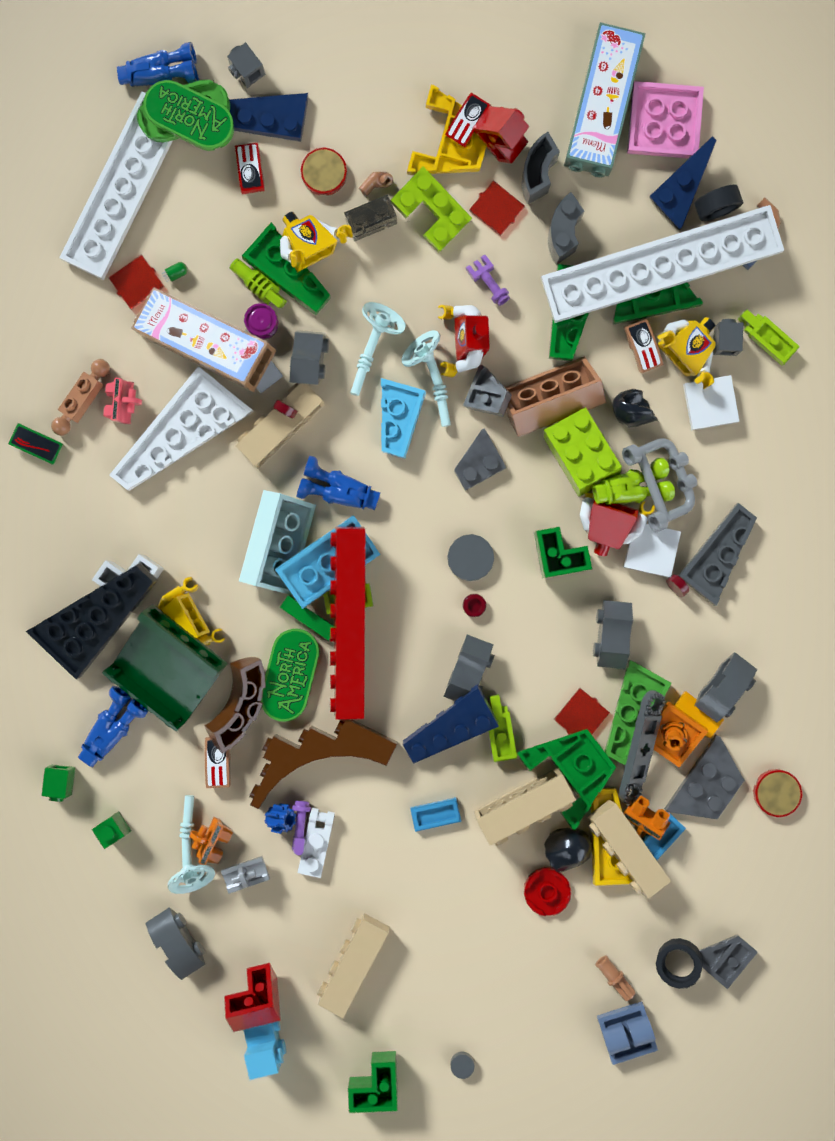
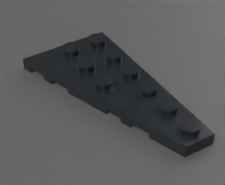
M141 563L137 564L25 632L77 680L85 673L158 579Z

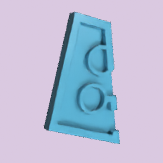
M381 378V450L383 453L405 459L426 391Z

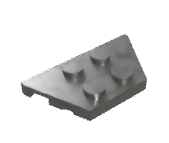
M715 734L664 808L666 811L711 819H718L744 782L741 773L720 736Z

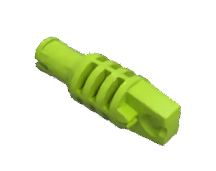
M239 258L231 263L229 269L244 281L245 287L265 304L269 305L272 302L278 308L282 309L287 300L278 294L280 288L260 271L252 270Z

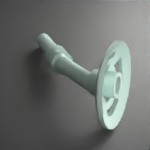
M368 302L362 308V313L367 321L372 324L373 330L364 353L360 355L359 364H357L358 371L350 392L354 396H359L366 373L370 371L369 367L372 366L371 362L374 360L372 355L381 333L401 334L406 328L404 320L398 313L380 303Z
M432 330L413 341L404 352L401 361L406 367L416 365L422 361L427 363L434 384L432 389L435 391L433 393L436 396L434 400L438 403L442 427L451 426L446 401L448 395H445L447 393V390H444L446 385L443 384L433 352L440 341V334L438 331ZM432 339L431 343H425L426 341Z
M185 795L183 822L180 823L182 827L180 832L182 833H180L179 837L182 838L183 868L168 882L169 891L175 894L196 891L210 883L215 876L213 867L209 865L195 866L192 864V846L189 835L191 831H194L192 827L195 826L192 823L194 795Z

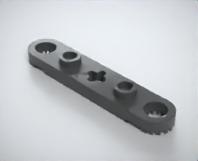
M655 690L648 691L642 699L627 762L624 767L619 798L628 805H632L639 795H642V785L646 781L662 718L660 714L663 710L662 706L664 707L665 705L663 704L665 703V697Z

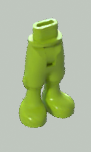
M656 458L650 464L655 480H661L668 476L669 465L666 459ZM630 469L627 473L602 480L600 484L592 486L594 499L597 504L641 503L651 494L648 486H640L642 482L646 481L642 472L636 469ZM670 481L657 483L663 501L672 500L675 496L673 484Z

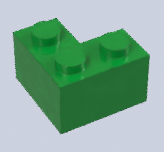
M560 527L534 532L542 579L592 569L588 546L564 550Z
M396 1051L372 1052V1076L349 1078V1113L398 1110Z

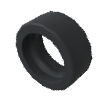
M731 184L701 196L694 204L699 219L701 221H710L735 211L744 202L738 186Z
M682 938L671 939L665 942L659 949L656 959L657 973L667 985L677 989L689 988L701 976L703 967L702 954L692 942ZM673 950L687 952L694 962L693 971L683 977L669 972L665 964V959L669 952Z

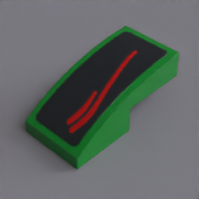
M20 423L17 424L8 442L9 445L52 465L63 443Z

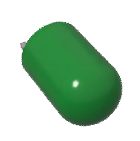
M178 262L166 268L165 272L161 274L167 273L163 277L167 275L168 277L164 279L169 278L166 282H173L186 275L188 269L183 262Z

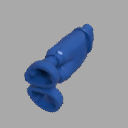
M186 42L179 49L170 53L165 50H159L156 53L126 61V65L117 66L119 84H130L131 87L151 86L159 81L172 80L175 77L184 78L188 84L199 81L198 72L195 67L197 58L192 42ZM182 62L181 64H178V65H174V66H171V67L168 66V65H170L171 63Z
M309 456L304 476L327 482L330 487L321 486L302 478L297 491V498L304 499L308 495L323 496V500L328 502V504L337 503L344 506L361 508L362 510L365 507L375 510L380 492L371 490V486L368 487V485L344 475L341 471H331L329 473L319 467L317 458Z
M112 686L109 690V696L113 702L109 710H104L98 715V720L81 746L83 750L78 755V758L90 767H94L97 761H102L120 739L127 736L129 723L136 717L144 718L148 713L143 705L132 699L124 715L116 721L118 713L131 699L120 687Z

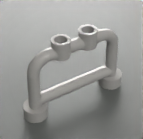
M665 438L654 440L640 447L630 445L622 450V457L627 465L632 466L639 463L657 510V512L648 517V524L654 532L666 529L668 522L692 510L695 504V495L692 488L697 486V479L693 474L687 475L684 466L689 463L686 453H678L674 443ZM660 448H665L670 456L668 460L669 465L675 470L678 477L677 486L684 492L686 498L684 505L669 512L646 457V454Z

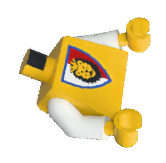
M293 211L289 212L282 219L286 227L280 240L281 257L290 262L291 266L295 267L296 271L299 272L332 255L338 242L337 240L344 244L347 242L346 237L352 238L351 226L331 227L317 220L312 215L299 220Z
M707 317L700 323L695 320H679L668 323L663 333L657 336L659 340L662 339L657 344L658 347L685 376H696L698 374V377L694 380L696 384L702 382L703 389L711 386L714 383V378L710 374V366L716 342L709 333L715 328V323Z

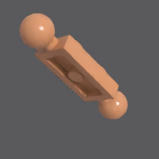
M103 359L93 361L91 364L92 373L89 375L83 372L58 408V411L63 413L62 417L55 418L51 423L52 431L56 435H66L70 431L71 420L76 423L80 421L104 385L98 381L99 378L106 377L110 372V366L107 361Z

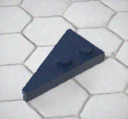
M713 136L649 196L678 230L683 227L717 140Z

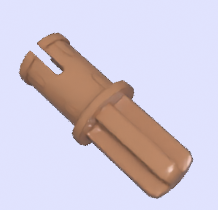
M608 956L601 957L595 966L607 978L608 985L613 986L624 1001L632 999L635 995V990L623 977L624 973L618 971Z

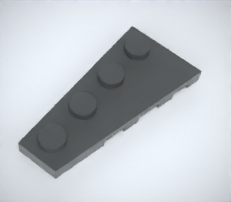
M740 503L735 504L678 575L714 606H717L720 600L719 597L723 588L726 587L729 575L737 563L743 545H745L757 517Z

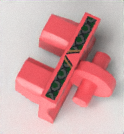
M114 378V382L106 384L105 393L107 396L113 397L112 405L104 407V417L119 423L131 424V413H134L135 405H142V400L135 398L136 390L133 389V382L125 381L122 378Z

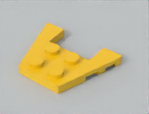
M432 84L427 97L426 108L448 114L437 156L433 157L412 151L407 174L415 175L423 166L430 174L480 172L487 146L476 133L473 134L466 148L445 135L462 105L456 102L455 98L442 93L437 86Z

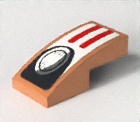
M646 318L624 326L629 347L633 350L640 373L664 365L654 334Z
M210 737L205 738L206 788L230 787V749L221 753Z

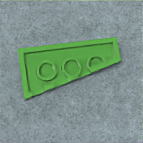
M629 660L604 751L607 756L623 765L627 762L636 720L644 695L650 690H655L665 697L672 684L632 660Z

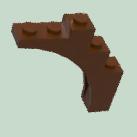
M346 719L345 722L339 721L334 731L338 735L337 738L314 726H311L309 730L304 729L298 742L302 743L301 746L278 734H275L272 739L268 737L262 750L265 751L263 758L271 763H266L261 771L260 776L263 777L260 786L255 784L249 796L253 799L250 806L259 809L270 791L280 780L295 769L316 760L329 757L352 756L369 759L387 766L398 742L353 719Z

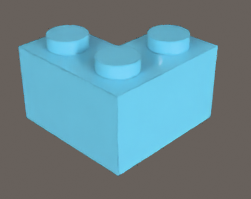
M280 1021L244 1030L247 1043L244 1059L249 1080L279 1072L281 1063H283V1056L286 1054L285 1041L280 1039L278 1032L281 1030Z

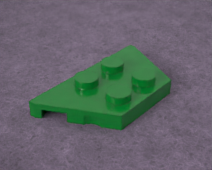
M686 282L618 303L613 317V325L699 307L703 304V301L700 297L697 298L689 288V283Z

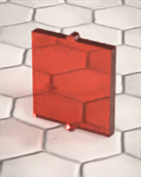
M493 180L487 189L479 194L478 200L469 211L501 236L510 224L515 223V218L525 205Z
M142 255L109 277L118 291L117 295L119 297L122 296L131 310L146 300L153 287L158 290L164 287L155 274L156 270L150 267Z
M579 687L554 720L566 729L567 734L588 729L592 735L610 712L597 702V698H592Z

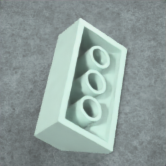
M263 490L239 581L292 595L275 569L305 548L316 505L281 493Z

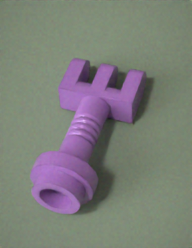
M483 255L481 260L485 264L484 266L476 260L473 264L477 271L475 272L470 265L466 267V271L474 282L482 278L493 293L491 300L494 304L497 303L498 306H501L509 300V291L506 288L501 289L493 280L489 272L494 269V265L486 255Z
M295 801V805L292 806V810L297 811L296 829L292 843V850L296 855H302L304 851L306 812H311L310 802Z

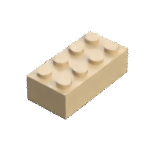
M555 768L474 811L489 845L495 844L499 846L509 840L508 836L514 833L519 835L529 830V825L534 822L542 823L550 819L551 813L557 810L563 812L573 806L572 802L576 801L563 774L558 768Z

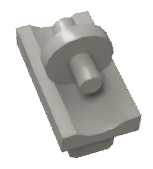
M263 856L221 870L228 894L270 879Z

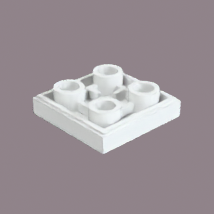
M731 375L714 378V383L706 389H703L702 382L699 384L695 382L683 384L691 431L739 422Z
M646 524L641 535L628 544L623 567L671 578L681 531L666 528L660 532H654L649 524Z

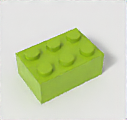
M586 407L544 429V440L578 497L591 491L592 486L600 484L602 480L620 475L622 466Z

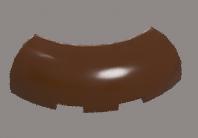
M248 657L230 663L233 682L229 699L223 710L212 721L204 725L212 742L221 753L236 745L246 735L245 731L249 728L252 721H256L263 704L261 702L263 688H265V674L260 658Z

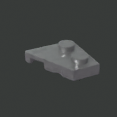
M480 364L463 406L470 410L503 417L512 394L488 368Z
M485 428L480 431L454 469L465 491L506 469Z
M738 934L699 950L703 959L702 968L727 989L758 953Z

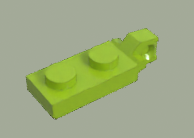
M747 309L737 319L740 323H744L743 326L746 327L744 332L781 366L799 348L797 343L766 316L762 317L760 314L754 316Z
M499 694L489 696L491 709L499 723V727L488 731L493 761L500 762L517 759L510 712L507 709V705L501 706Z

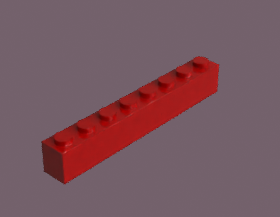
M335 527V532L330 533V546L335 547V556L330 557V570L335 571V580H330V594L335 595V604H330V618H334V628H330V642H334V651H330V666H334V675H330V689H334V698H330V712H334L336 720L364 719L366 528Z

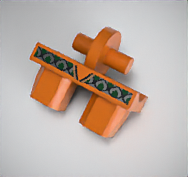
M639 796L632 805L628 806L624 815L627 820L638 827L636 832L639 836L644 831L660 841L671 823L668 821L670 814L663 809H658L655 813L648 808L650 805L649 800Z
M213 817L209 828L201 825L199 832L191 831L189 835L194 840L192 848L198 850L196 857L199 858V864L206 865L207 862L219 864L223 851L214 846L217 840L224 843L230 841L233 832L230 828L223 825L219 818Z

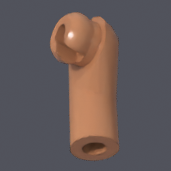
M373 172L362 183L359 190L365 196H368L374 188H387L391 186L393 177L388 172Z

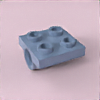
M642 1001L597 1015L612 1065L658 1051L654 1032Z

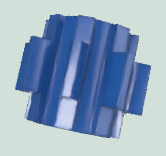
M280 803L279 805L273 804V807L270 806L268 808L269 810L265 813L266 820L264 821L267 827L271 828V832L281 834L282 832L287 833L288 830H292L293 825L296 823V813H294V810L289 809L290 805Z

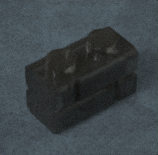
M388 194L344 212L346 223L351 226L354 242L382 231L385 227L389 228L397 224V215Z

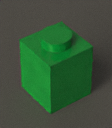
M53 764L45 767L41 796L49 797V801L62 802L71 796L75 767Z
M119 811L91 829L104 850L131 832Z

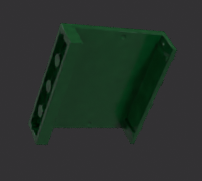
M152 604L140 613L137 618L140 621L113 664L106 668L102 674L124 690L131 698L143 705L147 711L153 713L168 727L177 732L191 717L228 663Z

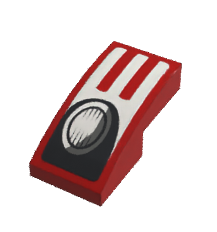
M471 92L445 135L466 148L475 133L472 127L491 104Z
M258 142L236 145L235 151L241 193L249 194L265 191Z

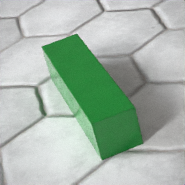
M288 595L280 608L329 641L330 628H334V625L309 608L304 607L302 609L297 600Z

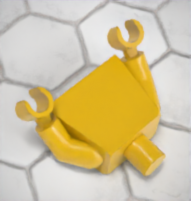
M192 577L185 578L183 586H177L162 596L157 608L205 646H209L210 642L213 641L221 643L225 640V638L221 640L215 639V632L222 630L219 628L215 629L212 635H207L210 631L190 594H184L186 591L192 593L198 589V584L193 588H187V583L193 580Z

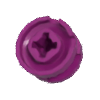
M254 304L247 309L244 315L245 327L249 333L262 340L271 338L278 330L279 321L277 315L267 304Z

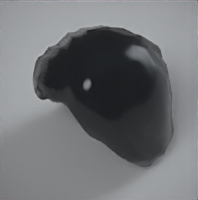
M629 389L620 392L614 398L612 406L619 423L627 427H638L658 421L653 410L650 409L648 401L643 398L642 390Z
M572 828L557 829L550 833L544 843L546 858L550 861L551 867L557 872L581 866L590 858L592 851L589 835L578 828L575 830Z

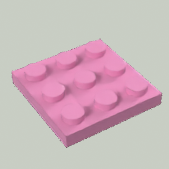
M634 81L632 86L627 154L689 159L699 149L704 87Z

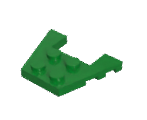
M588 729L516 753L529 771L550 757L579 796L576 801L572 802V807L560 812L573 830L578 827L598 793L601 792L616 769V766Z

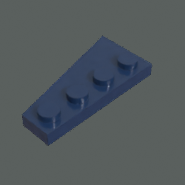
M308 93L229 99L234 131L301 142L309 99Z
M477 684L471 688V692L467 695L461 696L454 701V704L447 710H442L438 713L434 720L430 723H425L404 739L403 746L414 764L497 728L499 723Z

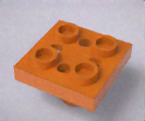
M668 701L660 714L662 718L653 750L677 767H680L708 733V729Z

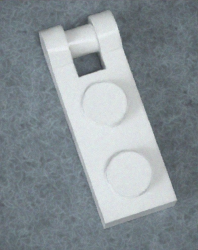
M317 808L311 809L304 851L301 855L298 873L321 878L335 812L328 811V813L319 812ZM316 822H325V827H317Z

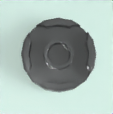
M474 534L463 535L456 539L449 548L447 555L448 566L453 574L460 579L467 581L479 580L486 576L493 566V549L489 542L481 536Z

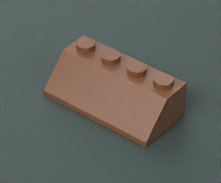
M585 356L505 387L512 394L506 413L518 437L561 421L585 407L589 410L606 403L602 380Z

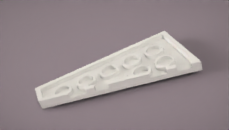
M198 366L110 473V476L130 491L254 411Z

